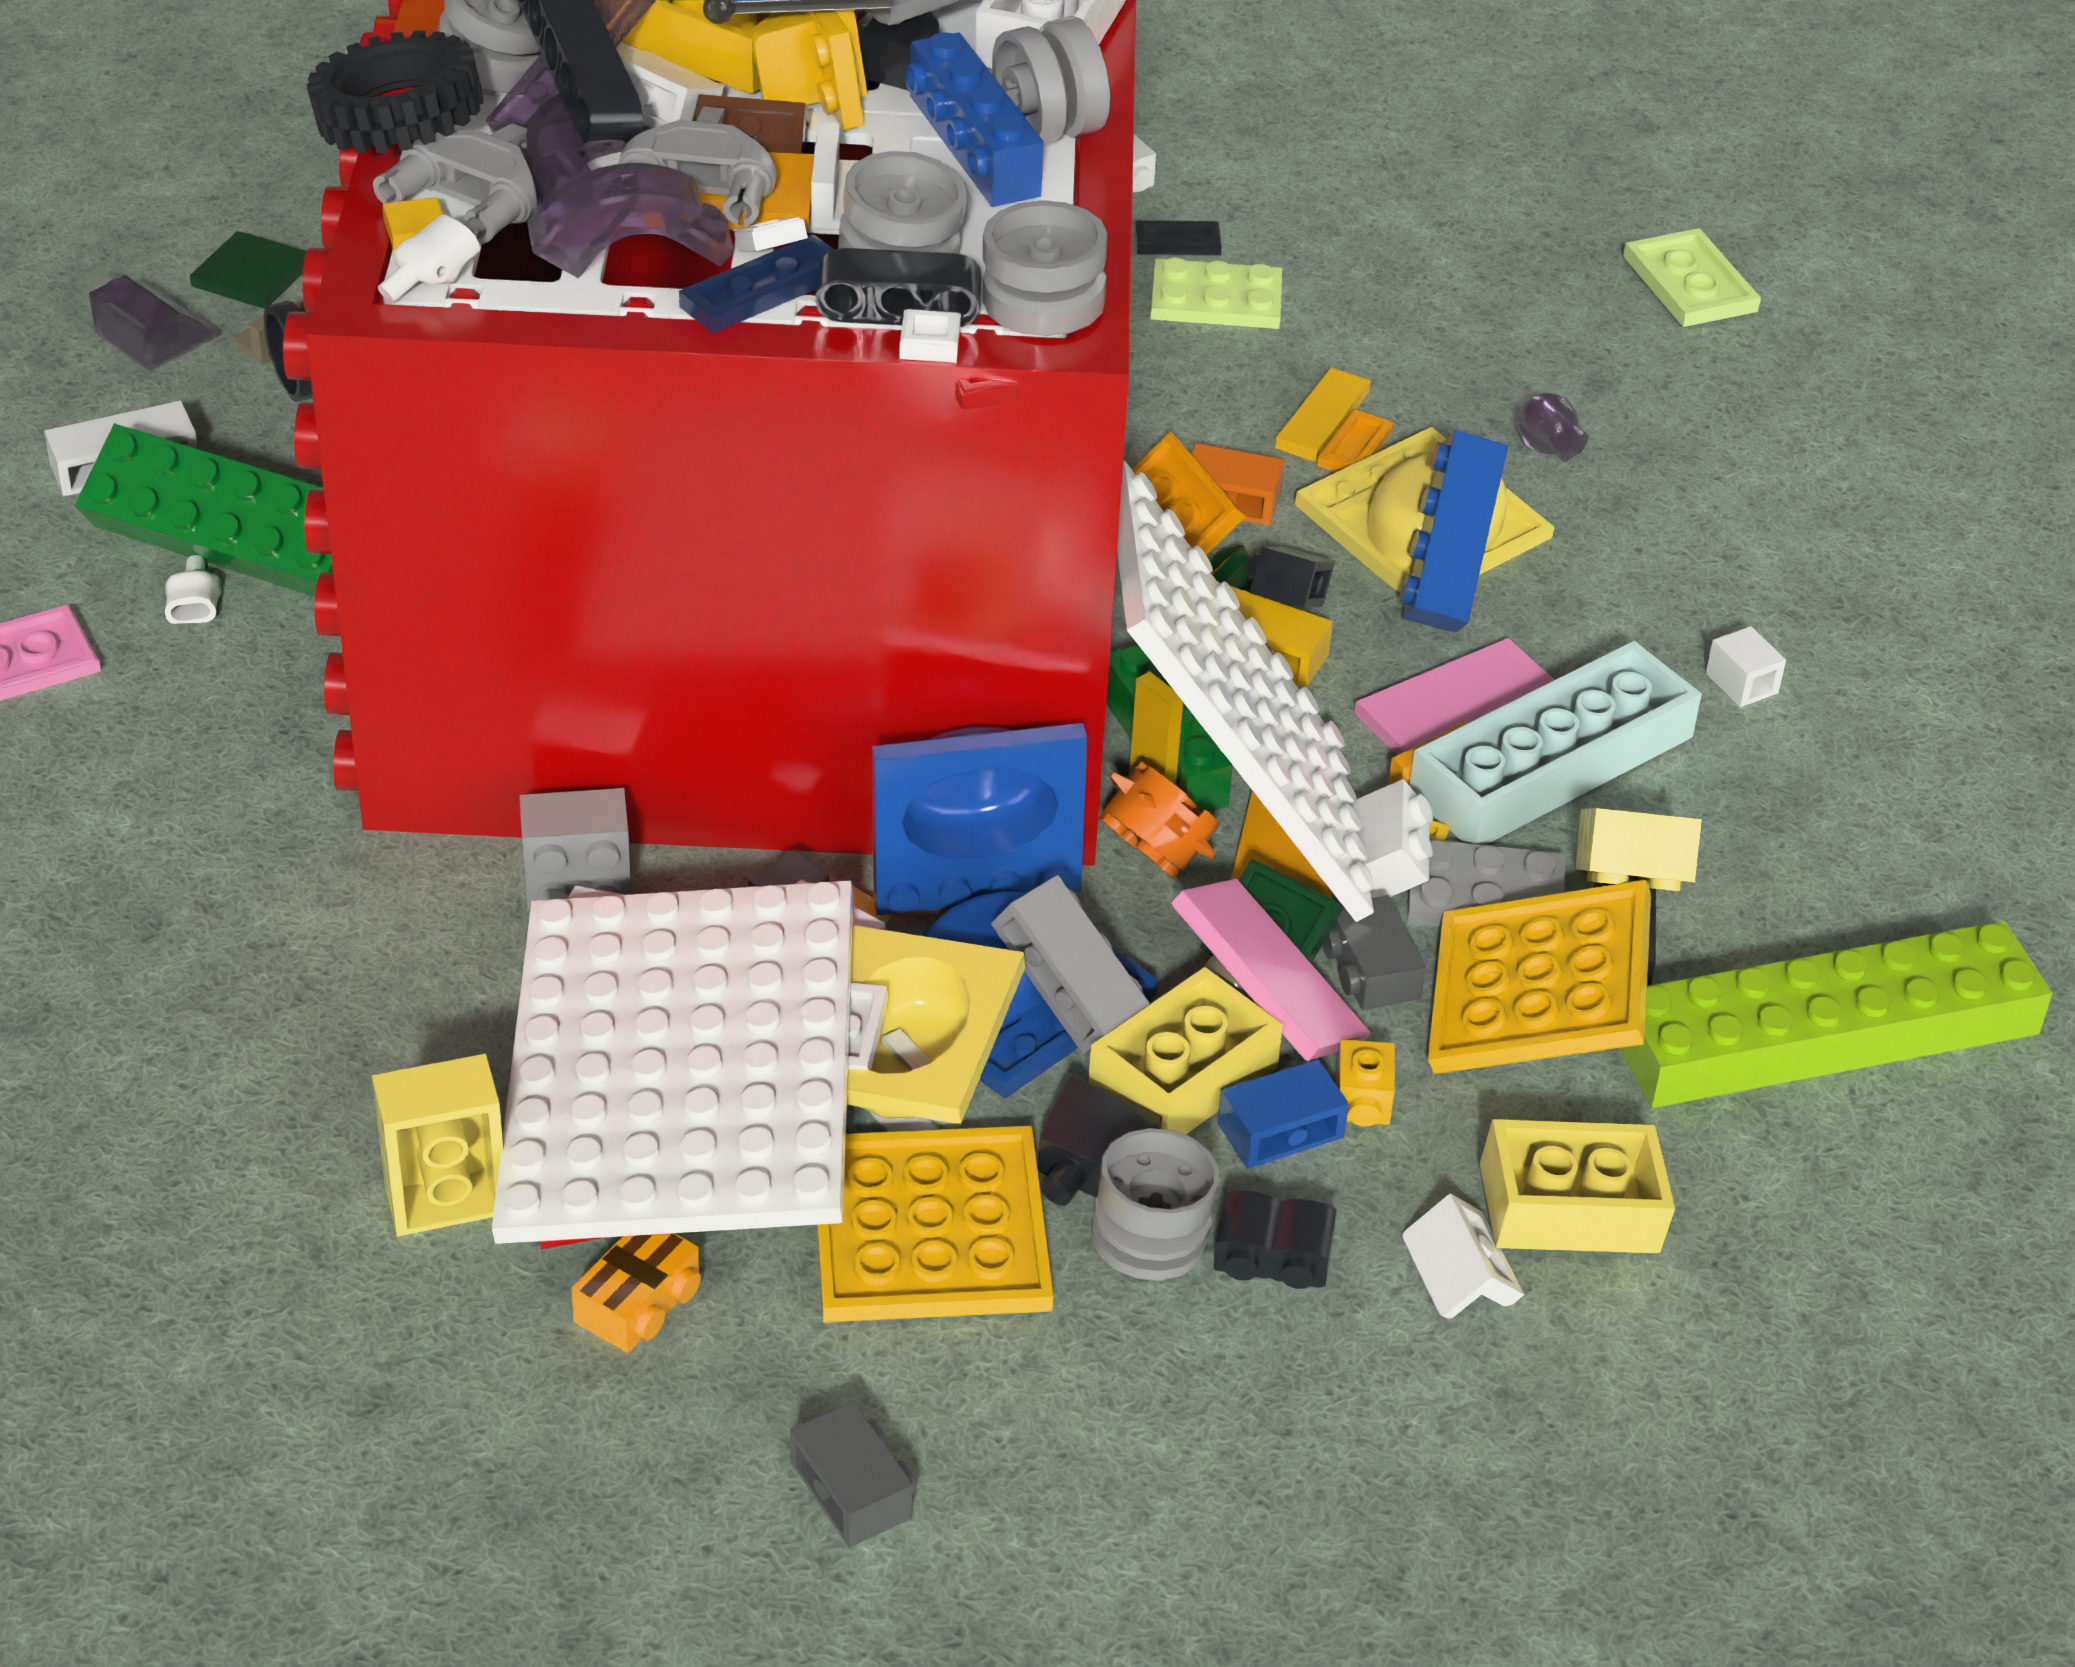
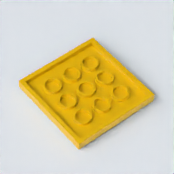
M1640 880L1444 911L1428 1062L1433 1074L1644 1044L1651 893L1647 881Z
M1032 1126L846 1134L843 1223L817 1224L823 1322L1053 1311L1054 1296Z

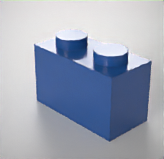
M1319 1059L1298 1066H1289L1279 1072L1250 1081H1242L1234 1084L1232 1087L1222 1089L1218 1125L1245 1167L1249 1169L1344 1138L1349 1103Z

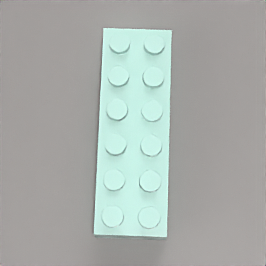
M1632 641L1414 750L1409 786L1416 795L1421 794L1426 798L1433 816L1439 822L1447 824L1450 827L1449 830L1461 841L1468 844L1487 845L1691 739L1694 733L1702 693L1636 641Z

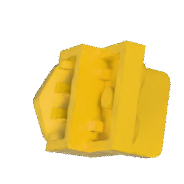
M854 9L784 12L754 31L752 47L762 99L804 102L807 106L820 102L825 114L833 113L844 131L864 125L860 98L866 97L868 94Z

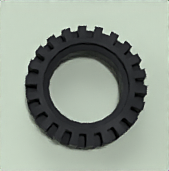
M425 30L413 31L410 38H404L403 31L391 33V40L381 42L380 36L368 38L369 46L362 47L356 42L346 46L348 54L336 51L329 55L330 62H320L315 67L316 72L310 73L308 77L307 90L320 136L324 137L325 142L330 146L336 143L337 149L347 151L354 146L355 153H366L374 145L377 153H388L390 146L393 144H399L400 151L412 148L411 141L420 139L424 145L435 142L434 133L438 132L446 137L455 132L454 125L464 127L471 121L470 115H477L481 110L480 104H483L484 101L474 54L470 45L466 41L461 42L458 36L451 35L446 38L444 32L438 31L433 32L429 37H426ZM421 85L414 89L397 94L371 97L384 91L400 87Z

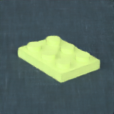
M1700 228L1625 243L1623 254L1625 260L1682 327L1758 312L1761 297Z
M1155 258L1151 319L1279 329L1282 268L1270 267L1265 264L1239 265L1228 264L1223 261L1197 262L1185 261L1181 258Z

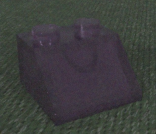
M127 275L110 280L107 284L89 292L95 334L148 371H152L221 335V331L168 294Z

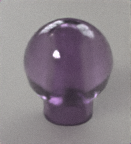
M1537 394L1528 399L1518 413V435L1526 447L1538 453H1555L1566 462L1580 454L1587 445L1589 435L1579 427L1577 411L1568 399L1559 394Z

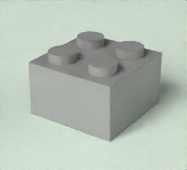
M624 788L519 795L527 910L531 909V901L567 899L575 886L631 895L629 838Z

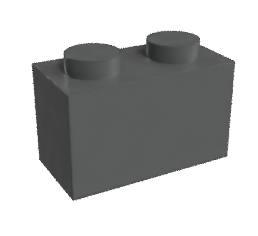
M1389 895L1371 898L1374 913L1358 922L1353 919L1342 905L1343 910L1322 945L1328 959L1336 958L1340 966L1339 977L1344 993L1347 996L1354 995L1362 1011L1421 999L1426 965Z
M854 1401L790 1429V1463L849 1548L912 1519L913 1494L917 1492L915 1478L909 1466L903 1460L896 1462L889 1452L885 1436L879 1424L873 1418L867 1420Z

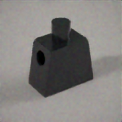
M1069 1077L1039 1139L1037 1169L1039 1173L1047 1176L1041 1185L1045 1197L1052 1203L1060 1206L1068 1205L1079 1190L1096 1198L1098 1196L1102 1156L1111 1142L1128 1132L1147 1128L1161 1129L1162 1116L1073 1077Z

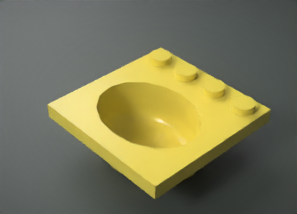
M1433 427L1427 428L1298 490L1295 506L1374 574L1400 593L1406 575H1412L1415 559L1409 556L1410 547L1416 531H1422L1426 516L1420 513L1421 500L1427 486L1432 487L1436 471L1430 469L1431 457L1438 442L1443 443L1446 438ZM1502 478L1480 574L1551 539L1555 528L1506 488Z
M853 925L851 983L887 986L888 1004L871 1070L848 1069L847 1105L859 1106L884 1118H913L917 1116L961 1124L1025 970L1024 952ZM901 1029L932 1062L910 1070L882 1044V1037Z

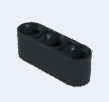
M839 248L826 253L821 259L815 301L817 309L823 316L837 322L902 325L904 310L911 309L961 314L960 327H964L972 323L978 316L982 275L980 267L975 260L957 253ZM893 287H902V288H905V289H897V288H893Z

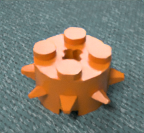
M1142 761L1138 763L1127 778L1113 771L1109 774L1111 781L1118 790L1104 806V811L1098 818L1126 843L1150 858L1165 873L1175 879L1180 871L1183 872L1198 853L1210 859L1216 856L1215 851L1207 841L1221 825L1220 822L1207 810L1201 811L1197 808V805L1187 797V794L1152 767H1148Z

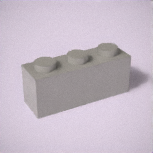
M1058 875L1012 902L991 923L1009 950L1024 952V972L1083 1055L1091 1051V1045L1150 1005L1138 981L1128 974L1113 953L1108 939L1098 932L1081 908V903L1076 894L1066 887Z

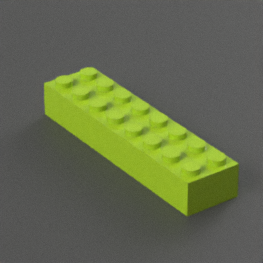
M2004 920L1647 986L1644 1044L1619 1049L1650 1107L1656 1108L2038 1035L2041 1032L2053 992Z

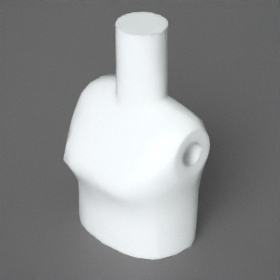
M441 214L424 229L404 240L397 247L394 258L399 268L378 286V290L388 302L394 303L418 281L434 285L456 282L463 265L481 250L479 242L474 234L461 222Z
M190 556L186 561L185 572L173 574L165 582L167 599L165 616L172 624L209 622L216 616L217 602L222 594L221 581L217 574L205 571L206 562L201 556Z

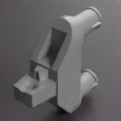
M703 106L696 121L677 120L636 135L626 144L619 157L618 169L621 179L615 189L613 199L616 206L628 214L630 213L633 201L637 200L634 214H640L647 209L650 195L654 188L728 195L723 206L724 215L729 221L738 225L742 211H746L744 225H749L758 218L762 198L767 197L774 189L777 178L776 168L771 156L756 140L733 125L723 124L722 121L725 117L724 108Z
M513 123L491 135L475 129L455 130L454 133L446 137L436 132L434 133L435 142L426 145L420 139L411 142V149L402 150L400 161L385 173L377 176L373 181L374 192L383 204L405 201L418 189L424 188L430 191L434 189L475 205V208L470 209L463 216V225L474 234L477 240L480 237L481 243H487L492 240L509 223L527 221L537 211L534 182L527 161L531 158V147L529 145V139L531 138L530 130Z

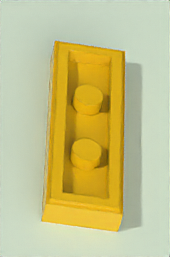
M1331 367L1276 436L1275 448L1316 462L1318 455L1353 409H1357L1369 394L1371 380Z
M1150 671L1136 678L1129 775L1138 763L1142 761L1176 785L1183 701L1170 686Z

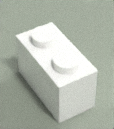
M1402 779L1365 795L1352 803L1351 806L1357 813L1363 827L1356 834L1363 842L1369 856L1367 860L1363 861V864L1369 871L1375 888L1370 891L1371 898L1385 895L1392 897L1429 881V858L1433 855L1429 833L1430 823L1433 821V813L1426 798L1421 794L1416 795L1407 782Z

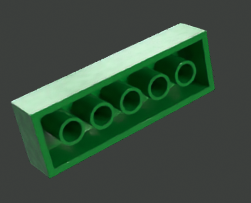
M113 424L74 505L94 527L188 557L198 555L204 558L207 563L315 597L319 574L321 572L333 573L331 554L308 553L305 544L304 520L308 493L310 489L324 488L119 424Z

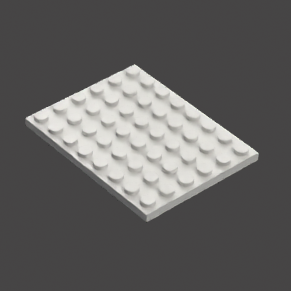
M1123 460L1117 555L1127 631L1349 914L1358 922L1374 913L1370 891L1375 888L1369 871L1363 864V861L1369 858L1368 852L1356 834L1363 827L1357 813L1351 806L1352 803L1357 801V798L1346 777L1351 774V769L1341 752V748L1345 747L1342 734L1332 721L1325 723L1318 715L1320 712L1318 704L1308 688L1304 686L1299 689L1293 682L1292 670L1280 652L1275 654L1270 652L1265 645L1267 640L1258 622L1253 617L1247 620L1238 610L1240 608L1239 601L1229 584L1225 581L1219 584L1212 576L1211 572L1213 569L1204 551L1198 545L1193 548L1190 547L1183 537L1185 536V531L1175 513L1171 509L1165 512L1155 501L1157 499L1156 491L1147 476L1142 472L1135 475L1126 461Z
M851 881L531 901L502 1138L503 1150H501L492 1220V1232L496 1244L843 1223L854 900Z

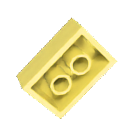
M1599 808L1581 809L1575 870L1587 871L1586 881L1621 884L1628 883L1629 875L1638 876L1637 881L1646 880L1649 888L1680 891L1681 881L1695 882L1702 819Z
M1204 967L1091 1045L1088 1084L1162 1116L1161 1129L1173 1130L1186 1135L1219 1111L1222 1089L1232 1087L1234 1084L1242 1081H1250L1269 1075L1278 1069L1283 1024Z
M486 1054L372 1075L384 1183L396 1235L401 1236L493 1217L503 1141L499 1100Z
M1492 1119L1479 1165L1496 1248L1635 1253L1661 1252L1675 1211V1205L1655 1125Z

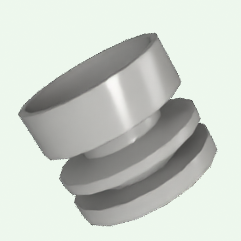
M1147 1128L1132 1131L1111 1142L1102 1156L1098 1196L1095 1200V1212L1092 1219L1091 1241L1098 1255L1116 1271L1136 1279L1162 1281L1181 1277L1197 1267L1207 1250L1208 1234L1211 1229V1214L1215 1208L1219 1187V1167L1210 1151L1194 1138L1165 1129Z

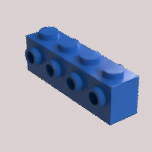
M943 32L937 33L931 38L911 41L910 64L905 66V81L910 97L989 205L995 207L1041 197L1044 141L961 33Z
M1454 430L1443 443L1438 442L1436 444L1430 461V469L1436 471L1432 487L1427 486L1420 504V513L1426 515L1422 531H1416L1410 547L1409 556L1415 559L1412 575H1406L1399 596V601L1405 603L1403 619L1452 632H1458L1469 622L1509 445Z

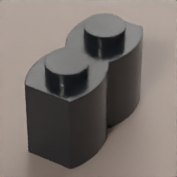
M1227 1192L1224 1197L1215 1242L1214 1270L1226 1272L1230 1277L1237 1280H1250L1254 1277L1271 1278L1296 1289L1326 1286L1337 1209L1325 1203L1307 1199L1280 1201L1259 1192Z

